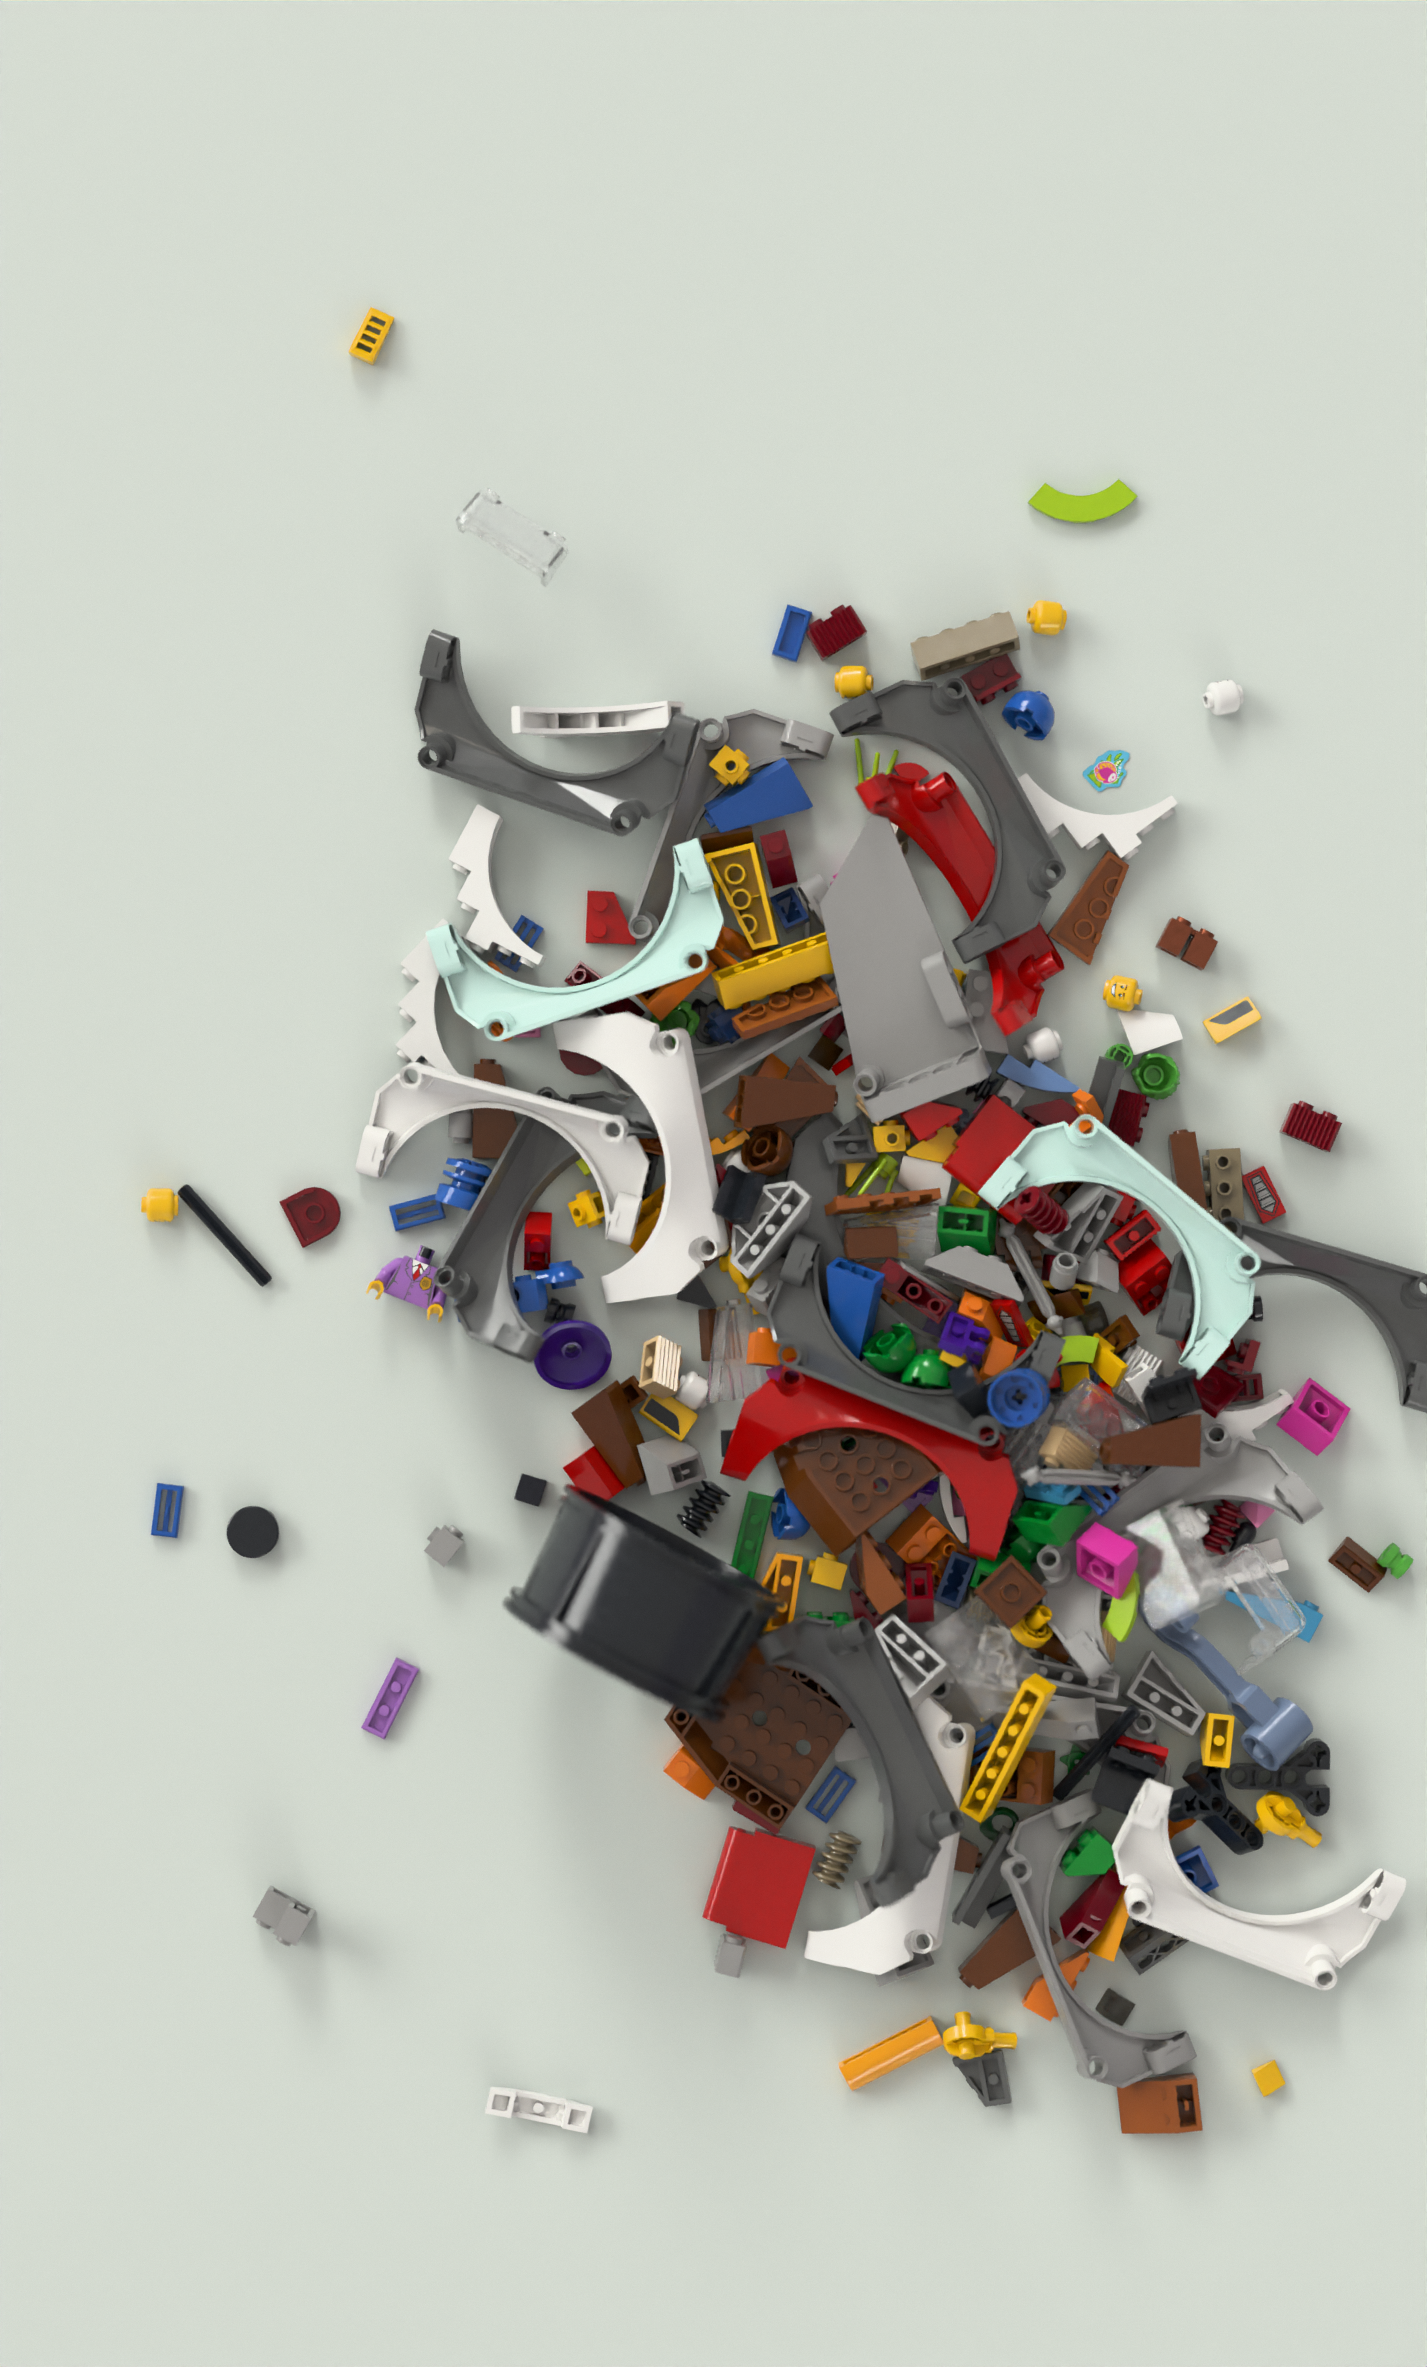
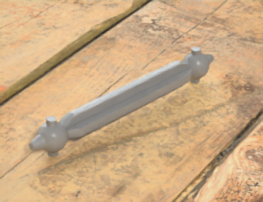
M1003 1218L999 1219L1000 1228L998 1235L1006 1238L1007 1247L1042 1315L1048 1319L1047 1329L1054 1330L1058 1335H1061L1063 1317L1055 1314V1307L1020 1239L1014 1235L1015 1225L1007 1223Z
M1034 1466V1468H1030L1027 1472L1021 1474V1477L1028 1481L1027 1484L1030 1486L1040 1481L1043 1484L1113 1486L1119 1484L1118 1487L1123 1489V1487H1127L1137 1480L1136 1477L1131 1476L1128 1469L1118 1474L1115 1471L1043 1469L1039 1471V1467Z

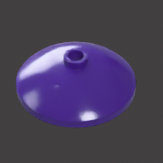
M568 1320L557 1323L542 1333L541 1336L545 1341L534 1359L538 1374L548 1384L560 1389L577 1390L596 1383L604 1376L611 1363L612 1351L607 1336L600 1328L589 1322ZM571 1344H574V1345H575V1346L572 1347V1348L567 1347L568 1345H571Z

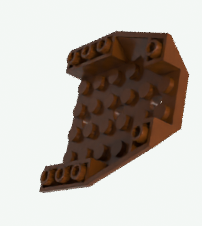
M835 1427L808 1432L781 1444L772 1451L788 1497L836 1558L857 1542L856 1538L937 1475L941 1477L945 1474L927 1455L903 1440L886 1433L856 1427ZM850 1437L856 1441V1447L852 1451H845L841 1448V1443L845 1438ZM883 1478L887 1480L889 1486L885 1492L880 1493L874 1490L873 1484L877 1479Z
M756 1643L724 1695L731 1705L727 1711H723L726 1717L722 1723L699 1718L675 1707L671 1708L664 1720L717 1788L780 1830L852 1721L832 1695L812 1678L789 1667L767 1666ZM756 1711L766 1713V1724L758 1725L754 1722L753 1715ZM806 1740L810 1743L811 1750L808 1754H801L797 1751L796 1745L798 1741Z

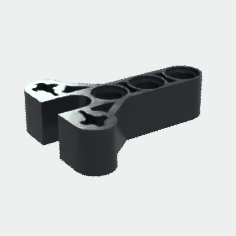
M1318 1738L1306 1741L1303 1750L1286 1763H1283L1277 1771L1268 1770L1271 1776L1269 1781L1265 1783L1258 1781V1775L1261 1771L1268 1769L1258 1763H1233L1230 1765V1768L1226 1769V1780L1235 1789L1289 1790L1303 1802L1304 1808L1313 1816H1323L1329 1810L1330 1788L1327 1785H1310L1305 1781L1306 1774L1310 1770H1330V1749L1326 1743ZM1316 1745L1322 1749V1752H1319L1317 1757L1311 1753V1750L1316 1749ZM1236 1770H1243L1245 1773L1244 1779L1238 1783L1233 1782L1232 1774ZM1295 1771L1297 1775L1295 1781L1286 1783L1284 1781L1286 1772ZM1315 1797L1322 1802L1317 1805V1809L1310 1805V1802H1315Z
M1202 1759L1191 1762L1182 1776L1189 1786L1174 1790L1172 1793L1168 1811L1169 1820L1176 1823L1186 1819L1201 1820L1237 1855H1243L1260 1849L1264 1843L1261 1831L1226 1797L1220 1776L1222 1767L1203 1765Z

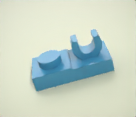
M1040 1481L1032 1486L1027 1485L1023 1488L1027 1498L1065 1506L1082 1492L1080 1485L1043 1484Z

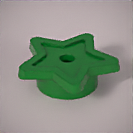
M1073 1745L1070 1754L1060 1757V1761L1068 1767V1773L1076 1765L1074 1761L1076 1759L1080 1761L1086 1752H1081L1076 1745Z

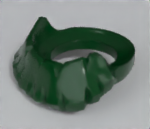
M996 1807L990 1817L979 1823L980 1832L994 1842L999 1831L994 1829L992 1820L997 1815L1010 1817L1013 1825L1009 1829L1013 1830L1016 1822L1019 1821L1018 1815L1013 1810L1006 1807Z

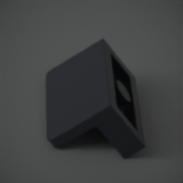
M729 1165L712 1211L734 1225L749 1223L767 1176L760 1172L745 1173L734 1165Z

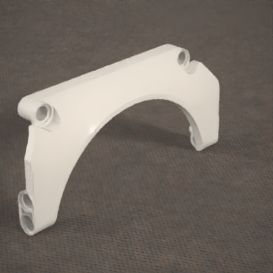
M630 1012L602 1016L595 1014L554 1022L552 1026L557 1049L580 1053L597 1060L616 1072L638 1094L655 1123L664 1152L666 1185L664 1201L657 1224L642 1249L629 1262L616 1271L601 1277L605 1302L614 1303L677 1294L705 1269L702 1261L711 1260L725 1254L729 1247L725 1220L712 1211L719 1188L689 1033L685 1029L678 1027L669 1031L659 1032V1024L645 1020ZM672 1036L676 1040V1046L672 1043ZM710 1241L714 1244L715 1251L711 1248Z
M420 1062L409 1063L401 1069L400 1073L396 1074L376 1091L369 1125L366 1126L361 1140L355 1169L357 1173L382 1179L391 1161L403 1144L423 1126L447 1114L474 1108H497L515 1111L530 1116L551 1127L579 1152L590 1168L601 1193L606 1221L605 1239L631 1246L641 1210L642 1196L650 1161L638 1138L634 1135L627 1136L629 1125L624 1117L602 1113L432 1068ZM409 1069H413L418 1073V1081H412L409 1078ZM609 1124H618L621 1129L620 1134L615 1135L611 1133Z
M929 1695L913 1710V1713L959 1809L967 1792L976 1737L975 1729L967 1722H951L952 1714ZM958 1729H961L964 1734L962 1741L957 1738ZM960 1832L945 1837L938 1842L942 1849L938 1853L928 1877L915 1886V1891L899 1902L883 1909L879 1906L863 1919L842 1928L823 1931L808 1930L804 1957L838 1967H847L881 1975L913 1960V1952L925 1954L937 1950L943 1940ZM924 1934L930 1939L929 1947L923 1941Z
M1147 1779L1134 1800L1129 1814L1112 1846L1120 1883L1128 1886L1124 1894L1126 1908L1130 1917L1325 1991L1332 1989L1337 1983L1335 1967L1341 1968L1347 1961L1366 1948L1380 1921H1387L1404 1893L1406 1887V1879L1383 1869H1377L1349 1894L1335 1902L1307 1912L1290 1915H1260L1224 1905L1194 1885L1177 1863L1168 1835V1811L1174 1789ZM1137 1901H1142V1902L1139 1903V1904H1133V1903H1135V1902H1137Z

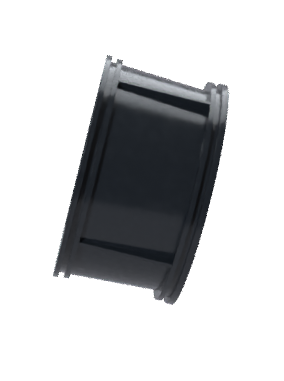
M566 1484L563 1490L567 1493V1496L561 1495L559 1499L562 1506L524 1587H512L510 1590L512 1597H505L502 1602L503 1607L543 1637L616 1679L684 1712L711 1722L722 1723L726 1717L723 1711H727L731 1705L724 1697L725 1693L770 1619L778 1617L780 1612L776 1608H784L786 1601L747 1574L667 1529L603 1497L577 1486Z

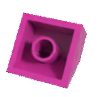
M1309 1377L1294 1396V1402L1281 1415L1276 1425L1318 1456L1335 1439L1350 1408Z
M1095 1522L1076 1541L1077 1575L1119 1600L1138 1564V1546L1132 1541L1115 1534L1110 1528L1103 1527Z

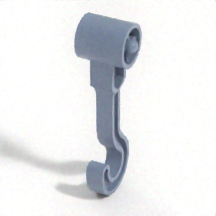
M1155 1587L1140 1602L1139 1612L1149 1629L1162 1642L1191 1659L1225 1696L1228 1702V1709L1247 1729L1240 1737L1241 1744L1247 1754L1262 1767L1271 1771H1277L1313 1732V1725L1305 1712L1296 1704L1283 1697H1277L1272 1702L1259 1686L1245 1681L1207 1639L1191 1629L1199 1620V1615L1182 1597L1166 1588Z

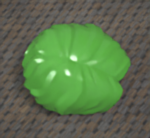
M682 1000L661 1022L653 1013L649 1021L659 1024V1032L669 1031L678 1027L685 1029L691 1038L698 1028L700 1018L694 1010H691L690 1002ZM672 1036V1043L676 1045V1040Z
M1160 1053L1144 1054L1138 1063V1067L1133 1068L1131 1071L1132 1078L1141 1093L1156 1100L1168 1098L1177 1090V1085L1180 1084V1072L1176 1063L1171 1057Z

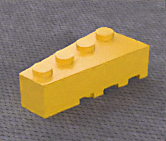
M753 842L704 854L752 950L758 951L780 946L781 942L758 845Z

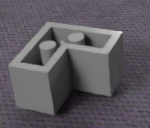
M270 1885L253 1917L257 1919L256 1923L266 1929L274 1928L273 1934L277 1936L276 1939L286 1946L291 1944L296 1946L316 1910Z

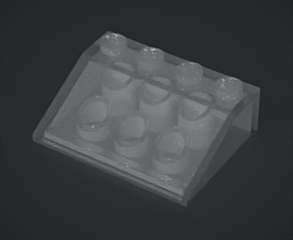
M1183 1500L1160 1508L1116 1533L1138 1546V1564L1135 1568L1140 1583L1138 1601L1152 1631L1225 1601L1226 1592Z
M978 1596L921 1636L924 1642L948 1664L949 1677L981 1722L986 1721L1014 1701L1023 1681L1034 1673L1043 1678L1046 1677L1024 1645L1013 1636L1011 1630L1005 1626Z

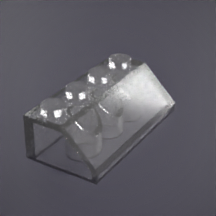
M1083 1378L1057 1402L1047 1422L1051 1427L1057 1426L1071 1431L1098 1456L1096 1460L1101 1464L1102 1459L1099 1456V1446L1102 1443V1438L1149 1425L1088 1378ZM1102 1464L1118 1474L1128 1469L1131 1476L1136 1477V1479L1141 1477L1146 1467Z

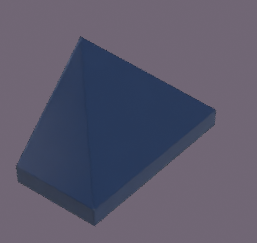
M793 887L770 897L786 934L810 921Z
M952 1551L934 1600L958 1609L977 1560Z

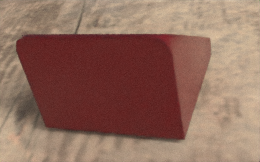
M838 1013L826 1020L819 1029L820 1033L831 1041L836 1042L846 1029L844 1017Z

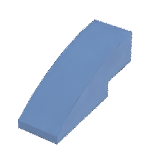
M1007 1054L995 1072L1006 1079L1010 1078L1019 1085L1040 1091L1075 1093L1079 1089L1078 1086L1036 1059L1030 1067H1027Z

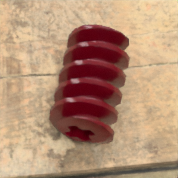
M1038 1186L1027 1187L1017 1196L1014 1202L1015 1211L1042 1234H1059L1063 1232L1068 1224L1069 1215L1067 1211L1038 1188Z
M1219 1499L1223 1506H1213L1218 1515L1209 1514L1213 1524H1209V1532L1201 1538L1203 1543L1196 1542V1544L1216 1555H1225L1226 1552L1221 1546L1231 1545L1226 1537L1236 1536L1231 1527L1240 1528L1241 1525L1236 1518L1245 1519L1246 1516L1241 1511V1508L1224 1499Z

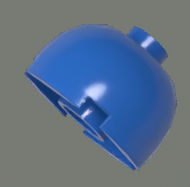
M1020 691L1016 693L1006 703L1002 711L1004 720L1011 728L1016 730L1018 725L1027 731L1023 736L1036 741L1045 739L1054 724L1055 711L1053 706L1049 702L1048 696L1040 691Z
M779 1488L773 1499V1503H777L776 1513L771 1511L773 1535L778 1537V1540L798 1539L808 1532L811 1525L788 1497L786 1489Z

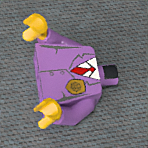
M420 1245L415 1259L409 1256L395 1258L381 1269L375 1280L369 1284L366 1294L371 1289H375L378 1292L375 1299L378 1300L383 1292L427 1309L428 1320L431 1314H438V1322H441L447 1295L434 1283L433 1277L437 1267L431 1266L430 1262L435 1250Z

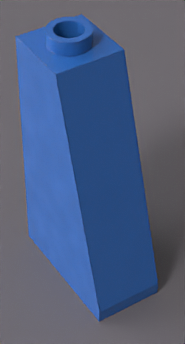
M783 757L746 779L742 785L738 784L704 804L707 810L704 817L711 828L716 826L720 833L807 810L813 807V804L790 764Z
M837 1257L827 1266L831 1325L847 1349L862 1362L866 1358L863 1353H866L864 1345L873 1334L885 1274Z

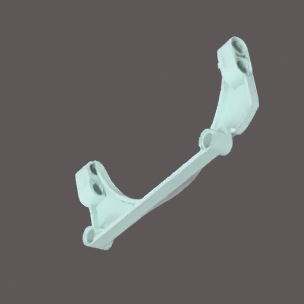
M698 838L673 846L675 860L673 892L665 917L654 937L628 964L597 981L565 988H549L519 982L503 975L482 961L467 946L452 923L426 931L437 969L441 978H444L455 1012L476 1028H484L485 1035L490 1040L500 1041L704 971L709 963L706 950L715 948L724 923V917ZM696 953L703 959V963L698 969L692 968L689 964V958ZM495 1022H500L504 1027L503 1034L499 1037L491 1032V1026Z
M1086 1114L1082 1115L1070 1127L1063 1121L1033 1129L977 1194L998 1210L1030 1186L1042 1187L1061 1182H1086L1101 1184L1124 1192L1151 1209L1175 1236L1190 1269L1194 1289L1193 1322L1188 1341L1178 1363L1183 1367H1188L1189 1370L1196 1368L1198 1373L1196 1378L1198 1380L1202 1378L1228 1347L1231 1338L1252 1314L1256 1282L1249 1278L1260 1267L1259 1256L1095 1117ZM1081 1121H1087L1091 1125L1090 1134L1080 1132L1078 1126ZM1243 1257H1248L1252 1260L1253 1267L1250 1271L1244 1270L1241 1267L1240 1263Z

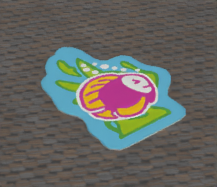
M1109 750L1097 757L1095 764L1083 771V776L1098 792L1103 791L1106 787H1119L1127 773L1123 765L1129 759L1130 754L1123 750Z

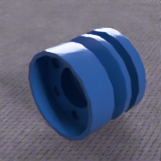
M447 1158L446 1164L457 1168L455 1173L443 1170V1174L453 1180L451 1184L439 1183L434 1200L470 1211L485 1185L486 1176L489 1177L493 1170L487 1167V1165L468 1159Z
M1017 1368L999 1376L992 1383L988 1392V1405L992 1415L999 1422L1009 1427H1021L1037 1420L1046 1412L1050 1403V1389L1047 1381L1040 1373L1030 1368ZM1020 1390L1022 1394L1027 1395V1398L1024 1399L1023 1402L1021 1398L1016 1397V1394L1019 1393Z

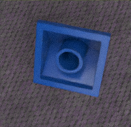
M1200 1845L1175 1857L1185 1875L1204 1893L1219 1886Z

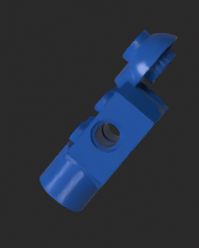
M572 1260L550 1263L549 1269L535 1271L536 1279H532L531 1274L517 1276L513 1286L520 1295L517 1301L522 1313L548 1309L547 1304L549 1302L546 1284L551 1283L552 1290L576 1286V1279L585 1277L577 1267L573 1266Z

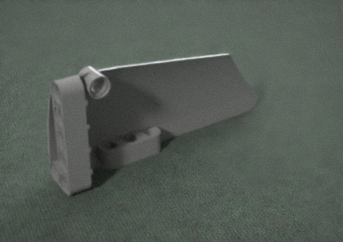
M872 814L821 901L820 908L855 1069L854 1090L861 1096L871 1122L874 1123L976 1084L988 1078L992 1068L972 1024L973 1017L889 818ZM861 1078H870L873 1082V1086H864L861 1082Z

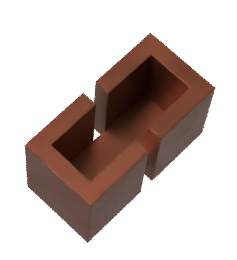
M1180 916L1177 919H1169L1155 947L1177 957L1189 935L1193 937L1181 961L1199 970H1203L1218 941L1213 939L1215 935L1203 928L1200 931L1194 930L1190 927L1192 923Z

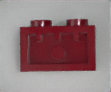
M1007 654L995 657L960 676L966 683L975 702H981L982 705L996 699L994 694L1004 690L1007 693L1018 687L1017 682L1022 678L1020 673H1017Z
M1246 1339L1245 1343H1240L1236 1357L1240 1358L1239 1363L1224 1359L1222 1364L1228 1365L1227 1371L1243 1376L1245 1371L1252 1372L1261 1342Z

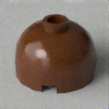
M772 1123L754 1128L751 1131L754 1135L750 1140L745 1139L741 1150L742 1163L750 1171L760 1172L766 1176H776L782 1173L788 1167L793 1157L792 1140L783 1129Z

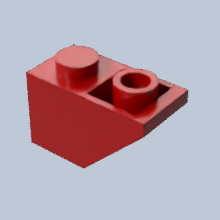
M530 1211L526 1218L524 1270L539 1271L549 1269L552 1240V1213Z

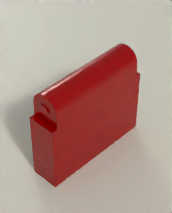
M994 1094L988 1095L952 1143L955 1149L947 1157L941 1168L996 1210L977 1193L1007 1157L1011 1156L1036 1127ZM1049 1184L1038 1188H1040L1045 1194H1048L1055 1184ZM1014 1198L996 1211L1012 1224L1017 1225L1023 1217L1014 1209V1202L1016 1200Z
M729 1826L702 1917L712 1922L726 1925L727 1932L786 1949L816 1850L815 1845L779 1834L775 1835L772 1832L756 1827L755 1831L751 1832Z

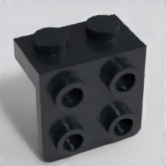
M1184 1367L1174 1371L1173 1376L1164 1378L1163 1375L1149 1380V1384L1146 1385L1141 1398L1151 1424L1170 1420L1202 1408L1193 1384L1198 1374L1196 1368L1189 1370L1188 1367Z
M1116 1746V1748L1111 1747L1105 1755L1091 1794V1800L1128 1815L1144 1782L1147 1779L1153 1780L1158 1775L1160 1765L1155 1764V1760L1148 1756L1141 1755L1137 1757L1130 1754L1131 1751L1129 1749Z

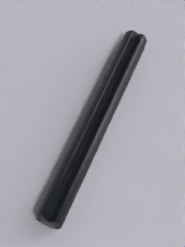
M188 1184L181 1187L177 1193L260 1286L263 1287L268 1284L272 1279L271 1275Z
M1130 1705L1053 1789V1796L1057 1800L1062 1801L1140 1716V1710L1134 1705Z

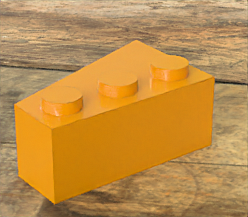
M776 1551L761 1581V1584L786 1601L784 1608H776L780 1612L778 1617L771 1618L764 1631L770 1632L794 1620L803 1556L800 1554Z

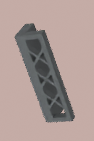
M1099 1056L1088 1093L1094 1096L1104 1115L1102 1124L1108 1128L1125 1072V1064Z
M1002 1826L980 1867L952 1913V1922L959 1925L962 1921L975 1929L1004 1878L1001 1875V1865L1005 1860L1011 1858L1006 1848L1013 1831L1006 1826Z
M1143 1923L1123 1937L1119 1947L1140 1976L1189 1940ZM1166 1940H1170L1169 1944H1167L1164 1947H1160L1161 1944L1164 1943ZM1145 1955H1149L1146 1960H1144L1139 1965L1137 1964V1961L1139 1959H1141Z

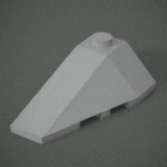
M1095 1697L1050 1701L1033 1735L1072 1741L1100 1738L1102 1730ZM1011 1705L991 1707V1714L996 1729H1000Z
M874 1874L854 1881L861 1919L871 1914L880 1906L869 1883ZM913 1952V1960L884 1974H874L879 1987L934 1965L930 1952L925 1954Z

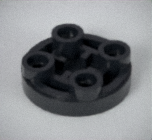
M247 1506L238 1510L230 1518L226 1531L227 1539L231 1548L239 1555L246 1558H259L269 1553L275 1547L279 1538V1525L274 1514L260 1506Z

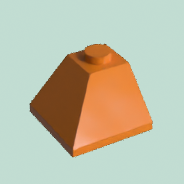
M964 1288L955 1313L974 1320V1326L988 1329L990 1331L988 1340L979 1337L985 1343L989 1344L994 1336L1001 1339L1003 1331L990 1305L994 1299Z
M683 1744L663 1767V1771L703 1800L706 1799L715 1787Z

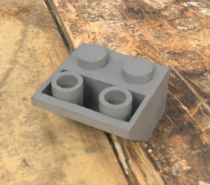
M668 1434L637 1445L651 1496L673 1491L707 1478L700 1453L684 1440L680 1442Z

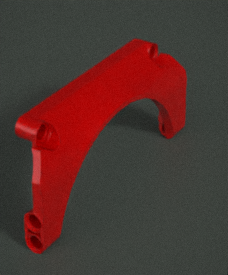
M882 772L857 785L855 790L870 813L889 818L890 822L909 835L930 857L951 885L972 922L983 906L991 886L994 873L995 848L951 775L943 772L927 783L920 785L918 779L905 778L891 773L885 775ZM1040 922L1035 929L986 954L993 984V1005L990 1014L1004 1037L1031 1022L1037 1016L1039 1003L1045 991L1041 983L1065 968L1062 958Z
M796 1357L789 1358L785 1362L791 1363L796 1360ZM784 1365L778 1381L770 1378L760 1388L745 1398L720 1474L746 1481L758 1463L778 1446L797 1436L820 1429L856 1427L886 1433L917 1448L945 1473L955 1487L967 1516L970 1539L969 1554L995 1561L1019 1487L1010 1455L1002 1453L1006 1435L1002 1434L1001 1431L998 1436L999 1439L994 1444L984 1446L796 1371L799 1375L792 1376L787 1371L793 1369ZM989 1426L982 1427L979 1431V1437L985 1442L991 1441L988 1435H994L993 1429Z

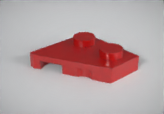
M588 891L586 943L636 945V940L629 932L628 922L614 892Z

